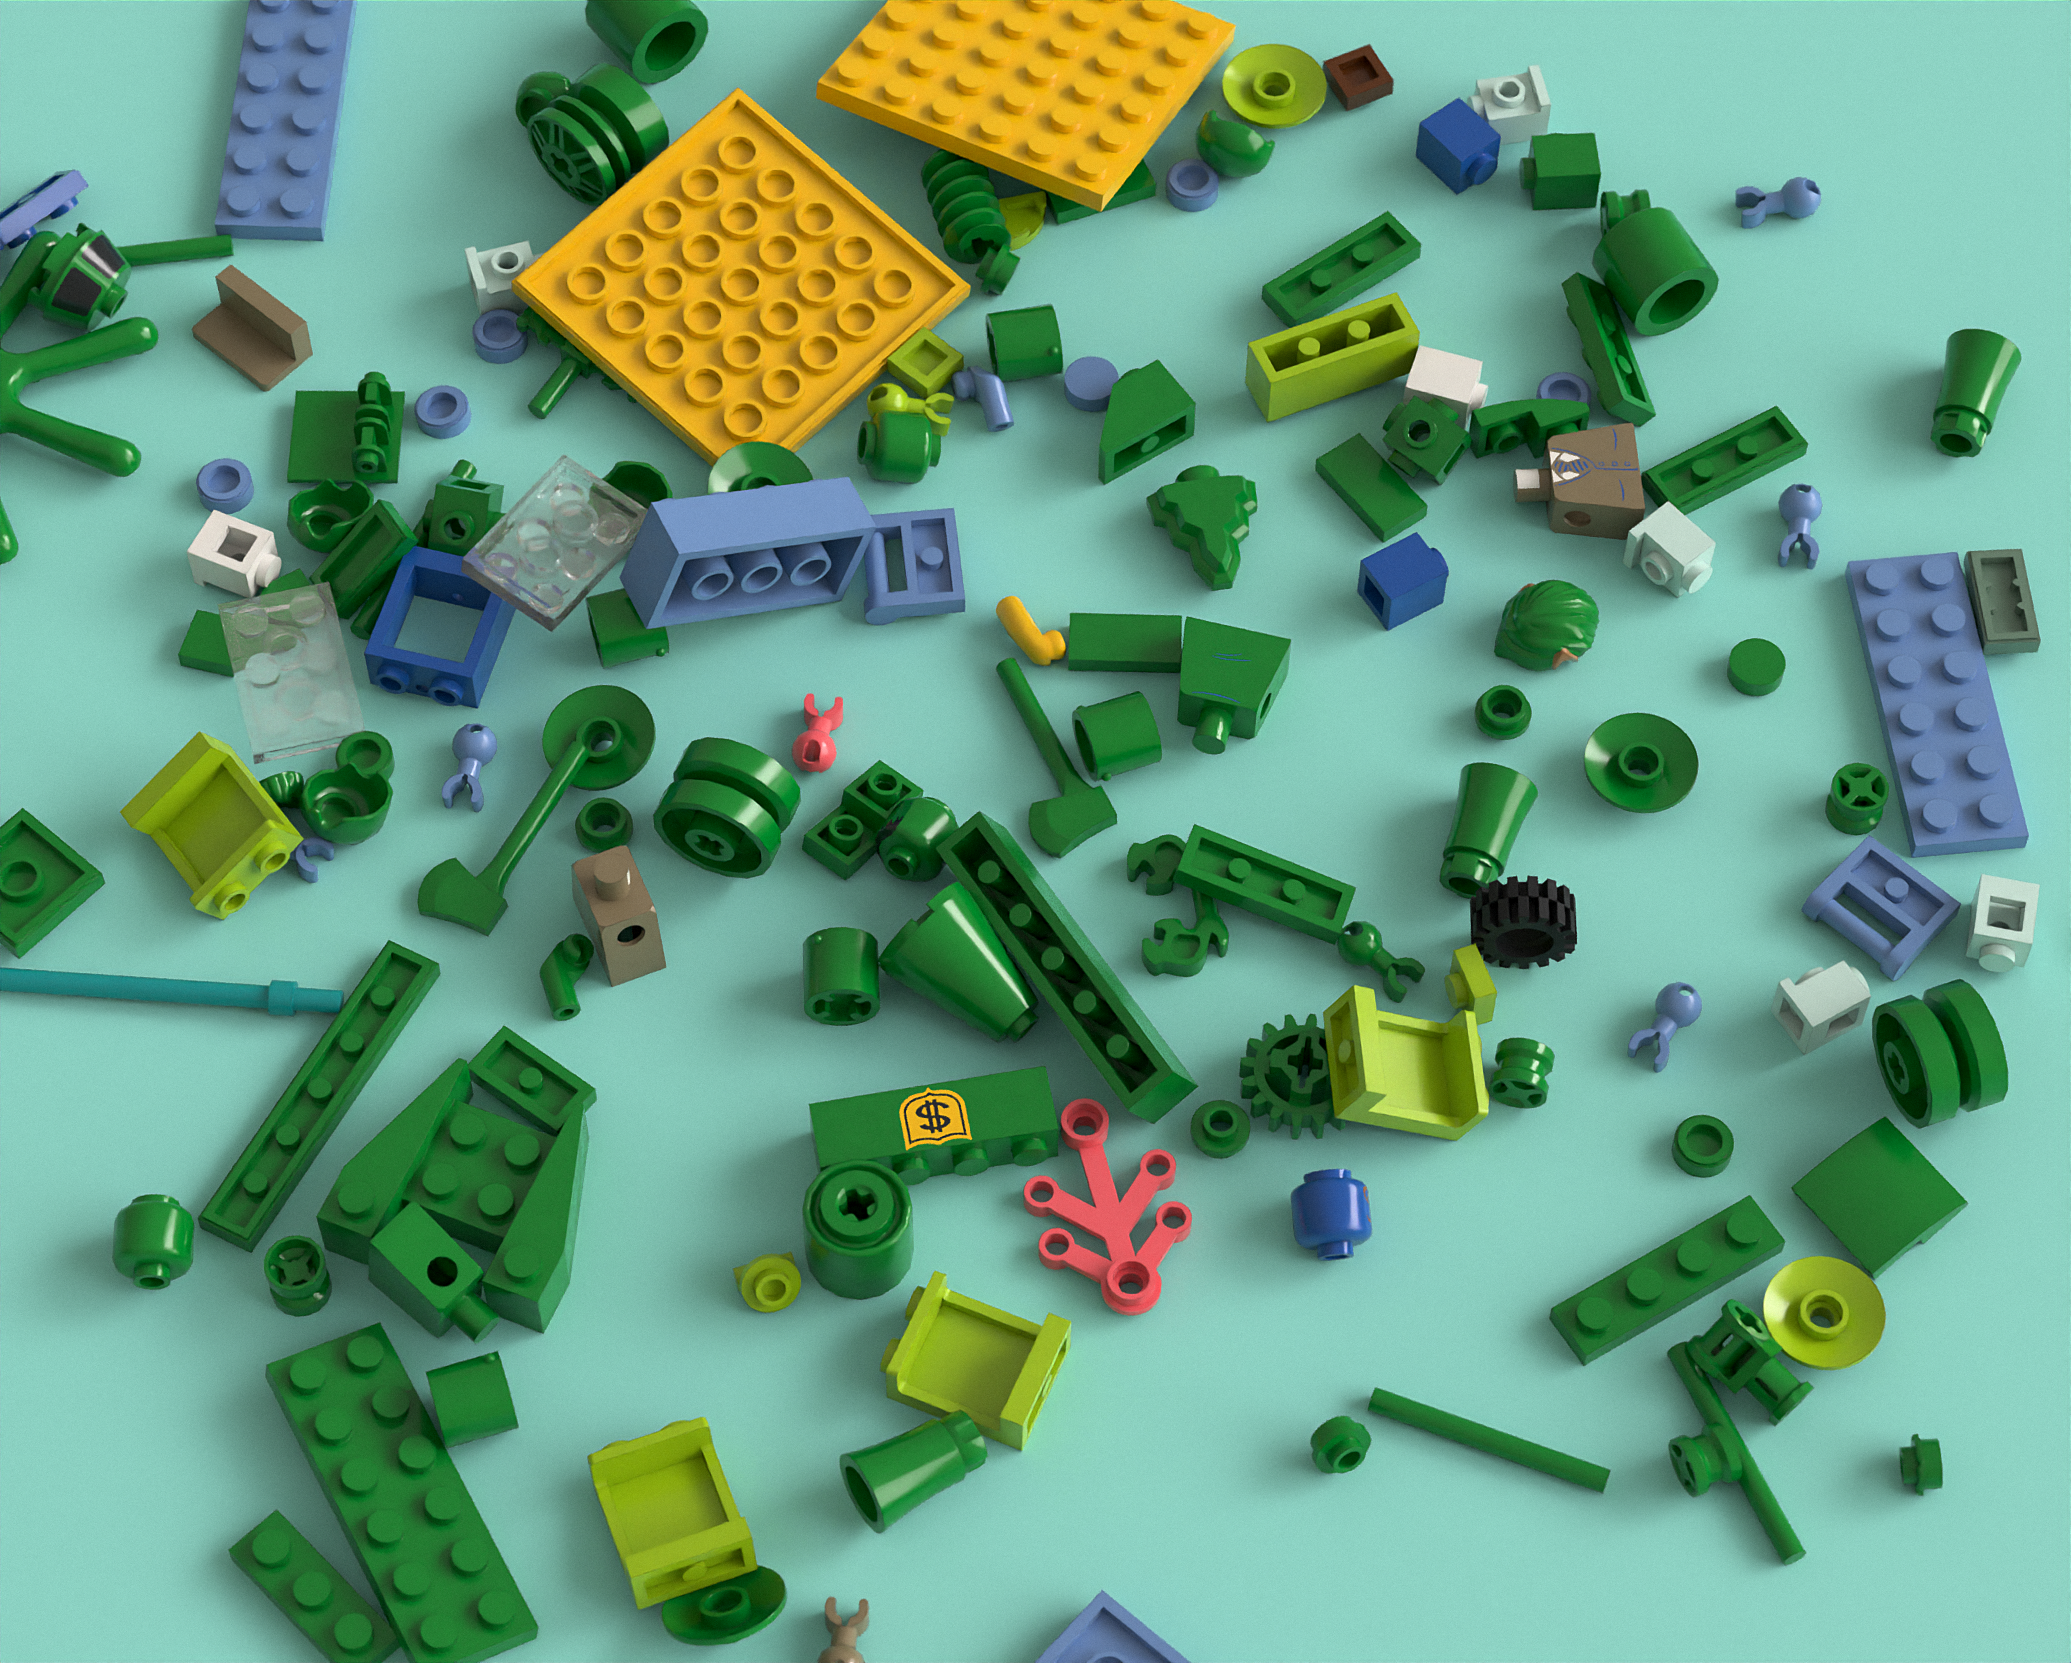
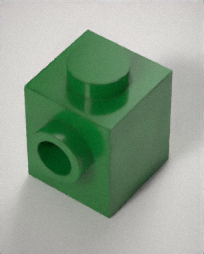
M1551 133L1548 135L1531 136L1529 156L1520 158L1519 178L1521 189H1530L1533 211L1596 208L1601 169L1595 133Z

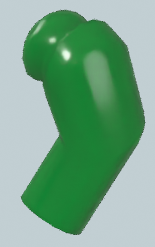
M570 934L565 940L559 942L540 968V979L553 1019L558 1021L572 1019L581 1011L574 985L588 968L590 959L594 954L592 942L582 934Z

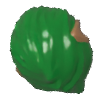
M1554 579L1541 581L1537 584L1528 583L1505 605L1502 621L1496 635L1494 653L1497 657L1509 659L1517 665L1532 671L1556 670L1563 661L1578 662V657L1583 656L1587 650L1592 648V643L1596 636L1595 631L1600 622L1598 619V607L1585 590L1578 588L1572 583Z

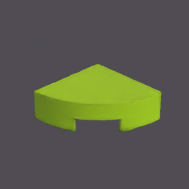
M1045 190L999 199L1000 211L1005 216L1006 228L1011 234L1010 251L1025 246L1041 231L1046 218Z

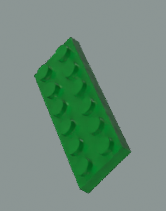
M381 1323L373 1324L266 1364L265 1377L408 1662L478 1663L536 1639L539 1627Z

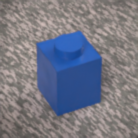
M1457 98L1419 123L1415 157L1458 195L1473 184L1480 185L1486 182L1494 174L1498 166L1501 135L1463 100Z
M1415 532L1360 561L1357 592L1384 628L1389 631L1443 603L1446 581L1449 575L1448 566L1442 554L1436 548H1429L1421 536Z

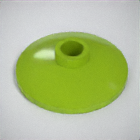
M1263 44L1242 51L1229 62L1222 79L1223 97L1231 111L1252 125L1270 129L1293 127L1312 118L1323 105L1327 88L1325 74L1318 62L1306 52L1283 44Z
M1812 1256L1789 1263L1779 1270L1770 1281L1762 1304L1764 1325L1769 1335L1783 1348L1781 1352L1793 1361L1817 1370H1840L1863 1361L1875 1350L1885 1329L1886 1310L1877 1286L1867 1274L1856 1266L1833 1257ZM1814 1316H1822L1830 1322L1831 1327H1818L1810 1319Z

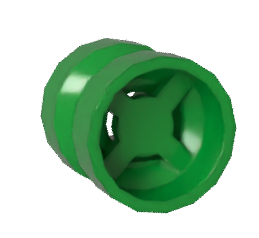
M296 1235L280 1239L268 1249L264 1258V1273L276 1306L285 1314L295 1317L309 1316L320 1311L328 1302L332 1293V1281L326 1268L324 1253L320 1246L311 1238Z

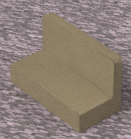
M230 264L215 276L221 304L192 327L193 336L262 391L267 392L313 355L307 322Z

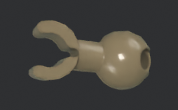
M834 1597L827 1598L825 1603V1623L828 1631L832 1634L831 1646L821 1652L817 1663H865L862 1655L856 1650L857 1637L867 1630L869 1624L868 1601L861 1599L859 1601L858 1613L849 1619L847 1626H843L842 1618L836 1614V1599Z

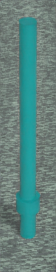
M0 967V991L268 1009L270 1015L293 1017L297 1011L338 1014L344 1005L343 990L300 988L297 981L272 980L270 985Z

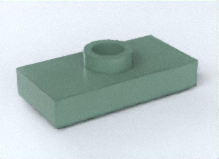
M2022 549L1967 551L1963 564L1983 655L2037 652L2041 639Z

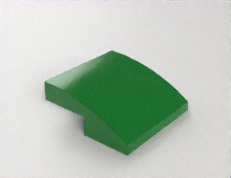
M1886 1116L1843 1144L1791 1187L1799 1199L1875 1280L1919 1240L1925 1244L1968 1205V1202Z

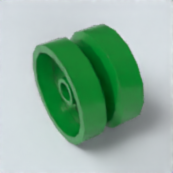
M712 737L691 741L674 770V782L664 791L653 814L654 829L667 846L682 858L702 869L726 877L745 879L763 875L771 866L781 845V833L790 825L801 802L800 787L791 773L782 765L752 746L730 739Z
M1957 979L1925 990L1921 1000L1913 995H1908L1881 1004L1875 1008L1872 1017V1039L1877 1063L1896 1107L1909 1123L1921 1129L1954 1118L1958 1107L1966 1112H1971L2004 1101L2008 1091V1066L2004 1046L1995 1020L1984 1000L1971 984L1962 979Z

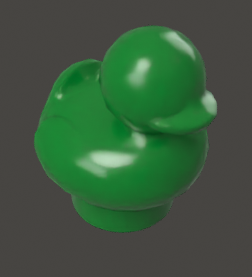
M545 71L531 74L524 79L518 89L515 105L516 116L519 122L527 129L531 116L540 109L547 108L549 102L554 97L566 95L571 84L570 80L560 73Z

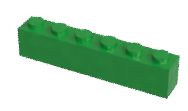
M978 811L935 848L962 886L970 892L987 920L1128 1111L1155 1124L1199 1087L1004 826Z

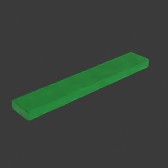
M390 940L387 941L197 1218L201 1229L250 1253L253 1252L440 976L439 963Z

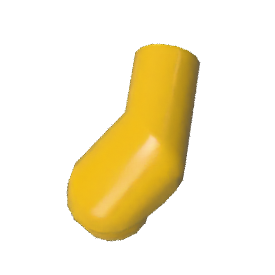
M1008 596L997 604L996 614L1008 635L1034 664L1050 666L1052 660H1059L1065 656L1066 646L1061 633L1057 630H1049L1042 634L1018 597Z

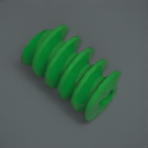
M944 149L933 153L923 165L921 182L926 190L927 200L932 206V215L937 222L938 233L943 239V248L947 255L959 263L977 264L982 262L989 248L999 252L1004 243L1010 246L1011 234L1006 228L1005 216L1000 211L999 199L994 195V185L989 179L988 167Z

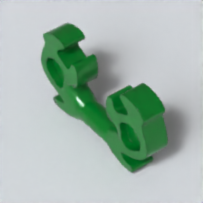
M1171 834L1159 836L1145 844L1133 843L1127 855L1128 880L1135 882L1140 873L1146 872L1150 876L1146 880L1147 895L1161 896L1171 893L1174 884L1172 880L1186 843L1181 838ZM1191 889L1197 918L1192 929L1183 927L1181 921L1176 918L1161 919L1155 922L1153 936L1157 940H1163L1162 945H1156L1150 939L1144 938L1141 948L1143 964L1153 976L1163 973L1180 977L1194 976L1205 965L1210 944L1215 945L1220 958L1226 956L1229 932L1219 915L1216 898Z

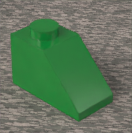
M1158 359L1141 369L1129 370L1112 386L1099 444L1098 478L1104 485L1194 436L1196 403Z

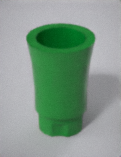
M1983 329L1959 330L1951 334L1947 339L1944 372L1939 396L1933 412L1934 424L1930 439L1936 444L1937 450L1955 458L1962 456L1975 457L1980 453L1986 436L1992 431L1996 414L2007 386L2021 363V353L2017 346L2009 339L1995 332Z
M1477 762L1462 768L1456 808L1443 851L1444 861L1439 876V882L1444 888L1453 891L1460 897L1471 899L1472 896H1476V890L1480 887L1489 889V882L1498 880V877L1504 873L1510 851L1522 823L1538 796V790L1531 780L1511 768L1493 763Z
M958 1410L946 1415L939 1421L934 1418L907 1432L875 1445L842 1454L839 1459V1465L844 1484L856 1509L868 1526L876 1533L881 1534L917 1506L941 1491L963 1481L965 1474L974 1471L985 1463L988 1453L983 1437L976 1428L972 1418L965 1411Z

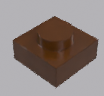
M1370 44L1323 61V72L1326 81L1346 111L1393 94L1394 80Z

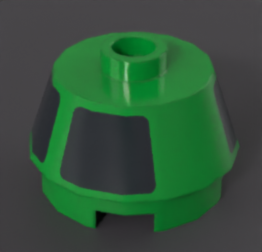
M80 222L76 229L77 236L75 237L67 232L42 265V268L46 270L43 276L45 284L41 291L36 287L30 289L27 302L43 313L42 318L45 321L90 332L101 323L105 316L111 319L123 305L128 295V291L124 288L130 278L132 268L103 230L95 232Z

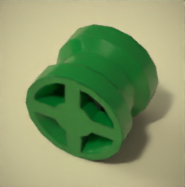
M1646 189L1634 190L1630 195L1619 196L1615 191H1603L1600 200L1602 237L1627 216L1643 209L1651 208L1649 194Z
M1864 763L1847 764L1840 768L1832 779L1831 790L1826 800L1825 813L1828 821L1837 830L1850 835L1867 834L1875 829L1881 821L1883 807L1889 795V784L1886 777L1879 769ZM1865 801L1864 805H1853L1854 802Z
M1508 1038L1498 1043L1495 1054V1062L1499 1069L1491 1075L1488 1089L1491 1096L1505 1105L1516 1108H1536L1546 1102L1549 1089L1545 1076L1552 1072L1555 1059L1553 1051L1545 1044L1532 1039Z
M1718 1421L1703 1426L1700 1435L1692 1438L1681 1435L1669 1441V1455L1675 1473L1683 1488L1692 1497H1698L1707 1493L1710 1484L1717 1481L1727 1484L1741 1479L1743 1473L1739 1453L1730 1434Z

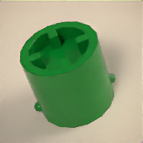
M1045 304L986 314V336L993 374L999 377L1003 383L1062 374L1063 354L1061 337L1053 305Z
M625 588L585 597L590 628L603 669L653 656L662 657L665 653H669L666 626L646 629Z
M1136 691L1087 707L1078 706L1073 711L1072 725L1077 748L1085 769L1093 781H1109L1112 776L1161 761L1162 748L1158 728L1152 710L1141 692Z
M833 927L817 931L806 938L803 943L805 1014L812 1020L826 1025L848 1026L866 1022L875 1017L879 1012L878 940L872 934L856 928Z
M498 1351L425 1372L446 1449L519 1428Z

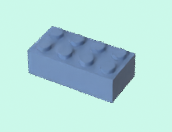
M849 477L826 480L814 479L808 482L780 486L767 485L757 489L727 493L715 492L710 495L681 499L667 498L658 502H651L619 579L646 629L841 601L877 526Z

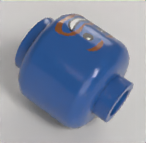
M1327 1169L1305 1174L1303 1176L1304 1183L1297 1186L1292 1191L1290 1197L1296 1242L1305 1249L1317 1250L1318 1260L1335 1261L1353 1257V1247L1367 1241L1373 1231L1369 1192L1366 1185L1360 1180L1353 1179L1351 1171L1347 1169Z

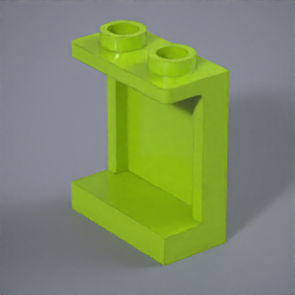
M200 731L120 811L131 828L152 837L194 892L189 901L195 909L222 920L229 914L241 909L249 900L250 893L270 873L282 868L289 860L290 853L304 840L231 746Z
M1357 985L1349 988L1323 1011L1335 1118L1457 1141L1487 1117L1489 1093L1485 1087L1481 1059L1482 1041L1478 1035L1474 1012L1461 1010L1450 1021L1439 1023L1380 1011L1376 1009L1374 989Z
M935 1270L927 1287L917 1286L909 1300L905 1313V1320L909 1321V1324L902 1338L893 1337L883 1354L880 1371L886 1373L887 1398L940 1419L958 1410L965 1411L972 1418L981 1435L1023 1451L1069 1352L1071 1345V1321L1048 1312L1041 1326L950 1290L947 1287V1275Z
M699 1417L690 1421H675L667 1424L660 1431L630 1441H615L606 1445L600 1451L588 1455L587 1460L593 1487L637 1610L758 1569L751 1532L745 1517H740L716 1454L706 1417Z

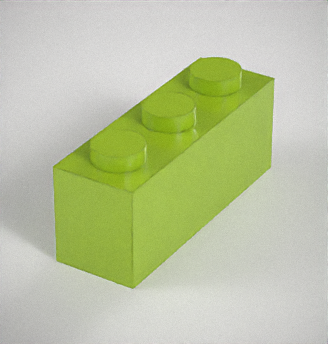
M1395 292L1249 342L1245 383L1268 423L1410 374L1418 351L1420 331L1398 293Z

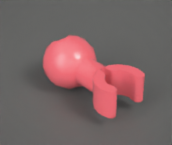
M809 693L804 699V721L808 726V730L798 735L794 741L792 758L801 771L822 773L832 766L837 755L834 740L829 735L830 731L838 728L843 721V699L836 697L834 706L826 710L824 715L820 717L818 716V710L814 706V695Z

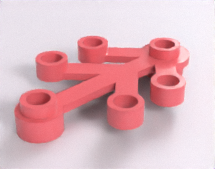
M1087 1098L1077 1099L1069 1103L1062 1112L1061 1136L1067 1146L1079 1152L1094 1207L1059 1189L1054 1179L1043 1175L1035 1176L1027 1181L1024 1186L1023 1202L1026 1210L1033 1216L1047 1217L1054 1214L1104 1241L1110 1260L1075 1244L1073 1236L1062 1228H1052L1041 1235L1038 1247L1039 1259L1049 1269L1061 1270L1069 1267L1101 1284L1102 1298L1115 1312L1129 1316L1140 1315L1149 1311L1158 1302L1161 1294V1278L1157 1268L1173 1243H1179L1189 1236L1192 1215L1189 1208L1180 1202L1171 1201L1161 1205L1156 1212L1155 1229L1135 1255L1129 1234L1157 1191L1165 1190L1173 1184L1176 1172L1175 1159L1169 1152L1161 1149H1154L1145 1153L1140 1161L1139 1174L1119 1203L1102 1145L1108 1137V1113L1104 1106L1095 1100ZM1079 1126H1089L1095 1133L1083 1136L1076 1134L1074 1130ZM1161 1164L1168 1169V1172L1161 1176H1155L1149 1173L1147 1169L1151 1165ZM1044 1190L1049 1192L1052 1198L1046 1202H1037L1031 1195L1036 1191ZM1170 1216H1176L1182 1219L1184 1224L1178 1228H1169L1163 1223V1220ZM1052 1243H1061L1066 1246L1067 1251L1061 1255H1053L1046 1248ZM1133 1282L1138 1284L1142 1290L1136 1294H1127L1122 1292L1120 1287L1125 1283Z

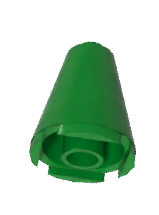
M955 882L926 903L930 909L916 922L911 918L901 928L878 959L879 967L889 977L993 1041L1001 1043L1009 1037L1016 1043L1039 1020V1017L1033 1012L1039 1004V1000L970 892L959 882Z

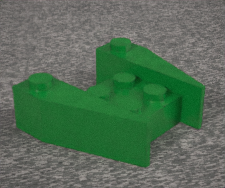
M458 1058L343 1167L316 1216L323 1244L328 1251L369 1266V1241L414 1200L450 1237L496 1254L482 1280L486 1303L501 1318L544 1334L571 1279L589 1144L585 1108L583 1104L575 1102L556 1138L469 1105L474 1093L466 1060Z

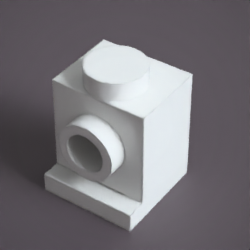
M213 510L187 550L192 575L196 584L205 587L208 582L249 599H253L260 586L267 588L270 582L277 579L281 570V558L278 556L272 531Z

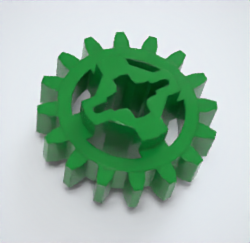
M1291 1014L1285 1015L1284 1028L1279 1031L1268 1022L1264 1024L1262 1041L1250 1038L1247 1041V1057H1243L1240 1060L1239 1077L1243 1078L1241 1080L1240 1095L1241 1099H1252L1250 1115L1253 1118H1257L1267 1113L1270 1116L1268 1126L1270 1132L1274 1133L1282 1124L1290 1126L1291 1139L1298 1140L1302 1128H1311L1316 1139L1323 1138L1324 1124L1330 1123L1339 1131L1344 1129L1346 1120L1335 1118L1325 1029L1317 1027L1316 1014H1309L1305 1025H1297ZM1303 1065H1308L1307 1076L1309 1078H1306L1305 1087L1300 1088V1077L1298 1075L1302 1074Z

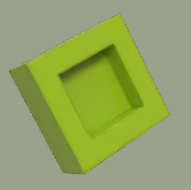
M926 327L919 330L887 358L888 372L925 400L949 383L954 373L964 369V355Z
M1476 944L1453 950L1450 974L1444 977L1445 989L1451 1005L1454 1009L1462 1008V1010L1474 1012L1477 1025L1492 1021L1497 990Z

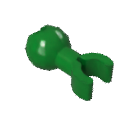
M1353 921L1342 928L1341 934L1337 939L1340 956L1345 962L1353 966L1368 965L1383 977V988L1386 995L1391 1000L1401 1003L1407 993V988L1397 981L1396 975H1406L1415 983H1419L1425 973L1423 965L1413 958L1403 957L1396 959L1382 947L1381 933L1374 925L1366 921Z

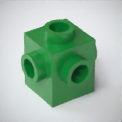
M1415 395L1407 406L1400 402L1389 414L1382 428L1387 432L1382 441L1392 452L1387 460L1412 478H1415L1420 471L1440 486L1467 451L1473 440L1466 430L1454 423L1459 415L1435 397H1432L1428 403H1425ZM1430 433L1426 440L1417 442V439L1422 434Z
M452 475L438 482L435 486L434 500L430 499L427 502L423 516V531L429 533L427 549L475 560L483 559L495 551L496 546L503 544L507 531L508 517L506 513L501 512L504 485Z

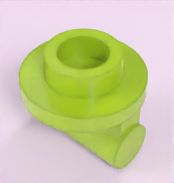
M791 1251L783 1254H764L746 1265L732 1268L738 1291H741L744 1300L751 1308L760 1312H776L786 1308L795 1300L801 1288V1276Z

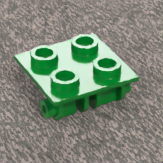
M380 372L366 373L364 379L358 383L357 391H296L287 483H321L325 478H331L334 483H353L355 480H360L364 483L398 484L405 391H391V386L386 381L385 375Z

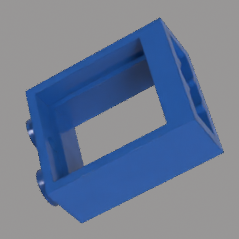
M414 546L401 560L364 652L370 684L377 685L381 689L394 694L407 692L432 698L434 701L446 706H457L460 704L478 709L520 600L515 568ZM414 596L483 611L464 663L394 648Z

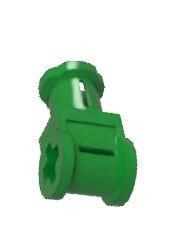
M1733 1299L1728 1300L1721 1308L1722 1316L1703 1336L1694 1335L1688 1341V1351L1694 1361L1707 1374L1722 1381L1734 1394L1745 1388L1770 1413L1768 1420L1774 1426H1777L1809 1395L1814 1387L1808 1381L1800 1383L1775 1358L1783 1348L1769 1335L1766 1326L1760 1318L1741 1302ZM1733 1335V1339L1724 1347L1723 1343Z

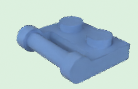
M954 508L870 515L877 527L864 552L868 597L864 600L866 621L873 625H886L901 617L965 612V593ZM901 539L906 591L890 592L885 543L888 540Z
M1869 835L1810 894L1802 907V912L1815 922L1821 919L1879 962L1881 964L1880 971L1891 980L1896 981L1906 972L1913 960L1957 916L1961 903ZM1844 893L1903 939L1896 946L1836 902V900Z

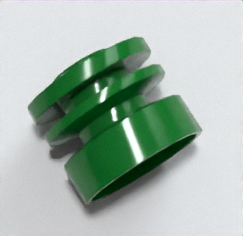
M607 63L593 65L570 84L566 95L554 97L549 102L547 108L537 111L531 116L527 124L528 140L537 159L548 175L577 201L592 207L600 206L614 194L615 190H619L629 181L631 174L639 173L667 149L670 144L667 125L662 113L650 95L630 75L620 68Z

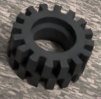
M1513 876L1507 877V884H1502L1498 880L1489 882V889L1480 887L1476 890V896L1471 897V945L1476 944L1480 955H1483V961L1492 964L1499 960V967L1509 968L1512 963H1519V969H1529V963L1536 962L1540 968L1549 966V958L1560 962L1565 959V953L1572 954L1575 950V944H1577L1576 901L1574 894H1570V889L1564 884L1557 887L1556 881L1549 878L1543 883H1538V876H1528L1527 882H1518V877Z

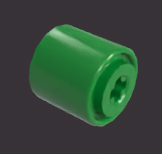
M588 0L585 7L587 25L640 82L649 84L666 81L680 73L695 59L703 47L708 34V20L691 0Z
M1662 207L1646 208L1627 216L1602 237L1593 253L1592 266L1636 330L1646 336L1662 335L1680 328L1696 317L1709 304L1717 291L1719 278L1715 270L1673 212Z
M860 1159L835 1163L817 1174L805 1192L802 1207L804 1245L809 1271L821 1287L839 1297L863 1300L882 1296L897 1286L911 1267L914 1251L913 1209L907 1186L891 1169L878 1162Z

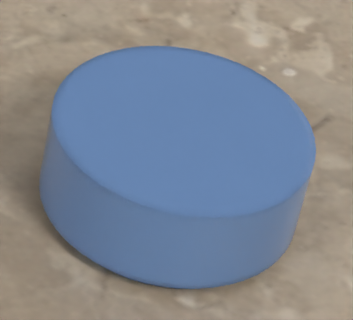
M1186 159L1175 163L1169 169L1166 176V196L1169 202L1176 208L1187 212H1198L1209 208L1217 199L1219 188L1218 173L1204 161Z
M497 309L486 312L476 320L472 335L475 350L482 359L490 363L505 364L518 359L525 352L528 345L527 331L520 332L517 330L516 319L519 317L517 313L510 310Z
M1089 356L1077 359L1069 365L1065 372V396L1074 407L1080 410L1092 412L1103 410L1108 407L1113 384L1119 380L1118 372L1113 364L1100 357Z
M1558 372L1545 377L1540 382L1536 399H1562L1585 402L1590 408L1591 390L1581 377L1572 373Z
M442 385L430 388L422 393L415 403L414 413L418 426L430 437L437 439L452 438L465 431L470 424L471 410L468 399L456 387Z
M217 459L206 464L200 470L196 479L199 499L202 505L211 512L213 510L224 514L238 512L250 503L254 494V486L249 469L242 462L235 459Z

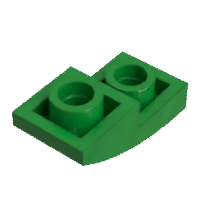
M1527 399L1472 410L1469 435L1473 442L1470 448L1476 459L1493 453H1508L1519 445L1526 443L1534 458L1538 459L1544 457L1546 440L1552 436L1587 430L1590 409L1585 402L1562 399Z
M879 760L843 790L841 805L804 835L802 850L846 881L877 852L875 838L896 805L909 797H923L924 790Z

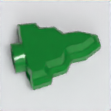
M1208 465L1189 467L1177 476L1175 483L1160 487L1155 493L1146 498L1148 510L1154 526L1167 530L1172 545L1189 553L1195 573L1212 591L1231 589L1241 561L1238 544L1249 535V516L1257 512L1255 482L1246 480L1242 475L1220 476L1216 468Z

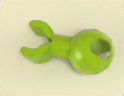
M881 383L874 387L867 397V410L871 418L879 410L921 413L928 418L932 434L946 436L951 423L950 418L937 416L935 412L949 414L954 401L952 395L936 393L929 396L926 400L908 397L906 392L898 385Z

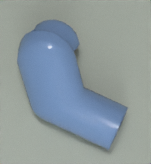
M969 366L967 371H958L953 374L951 384L955 398L959 401H965L974 397L975 401L981 403L988 431H1002L1014 425L1006 391L999 377L978 366Z

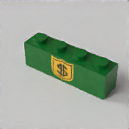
M1046 1066L809 1104L810 1129L818 1174L835 1163L860 1159L882 1164L894 1171L906 1186L920 1184L933 1176L952 1173L960 1176H972L984 1172L989 1167L1013 1163L1018 1166H1033L1044 1162L1047 1158L1058 1156L1059 1127Z

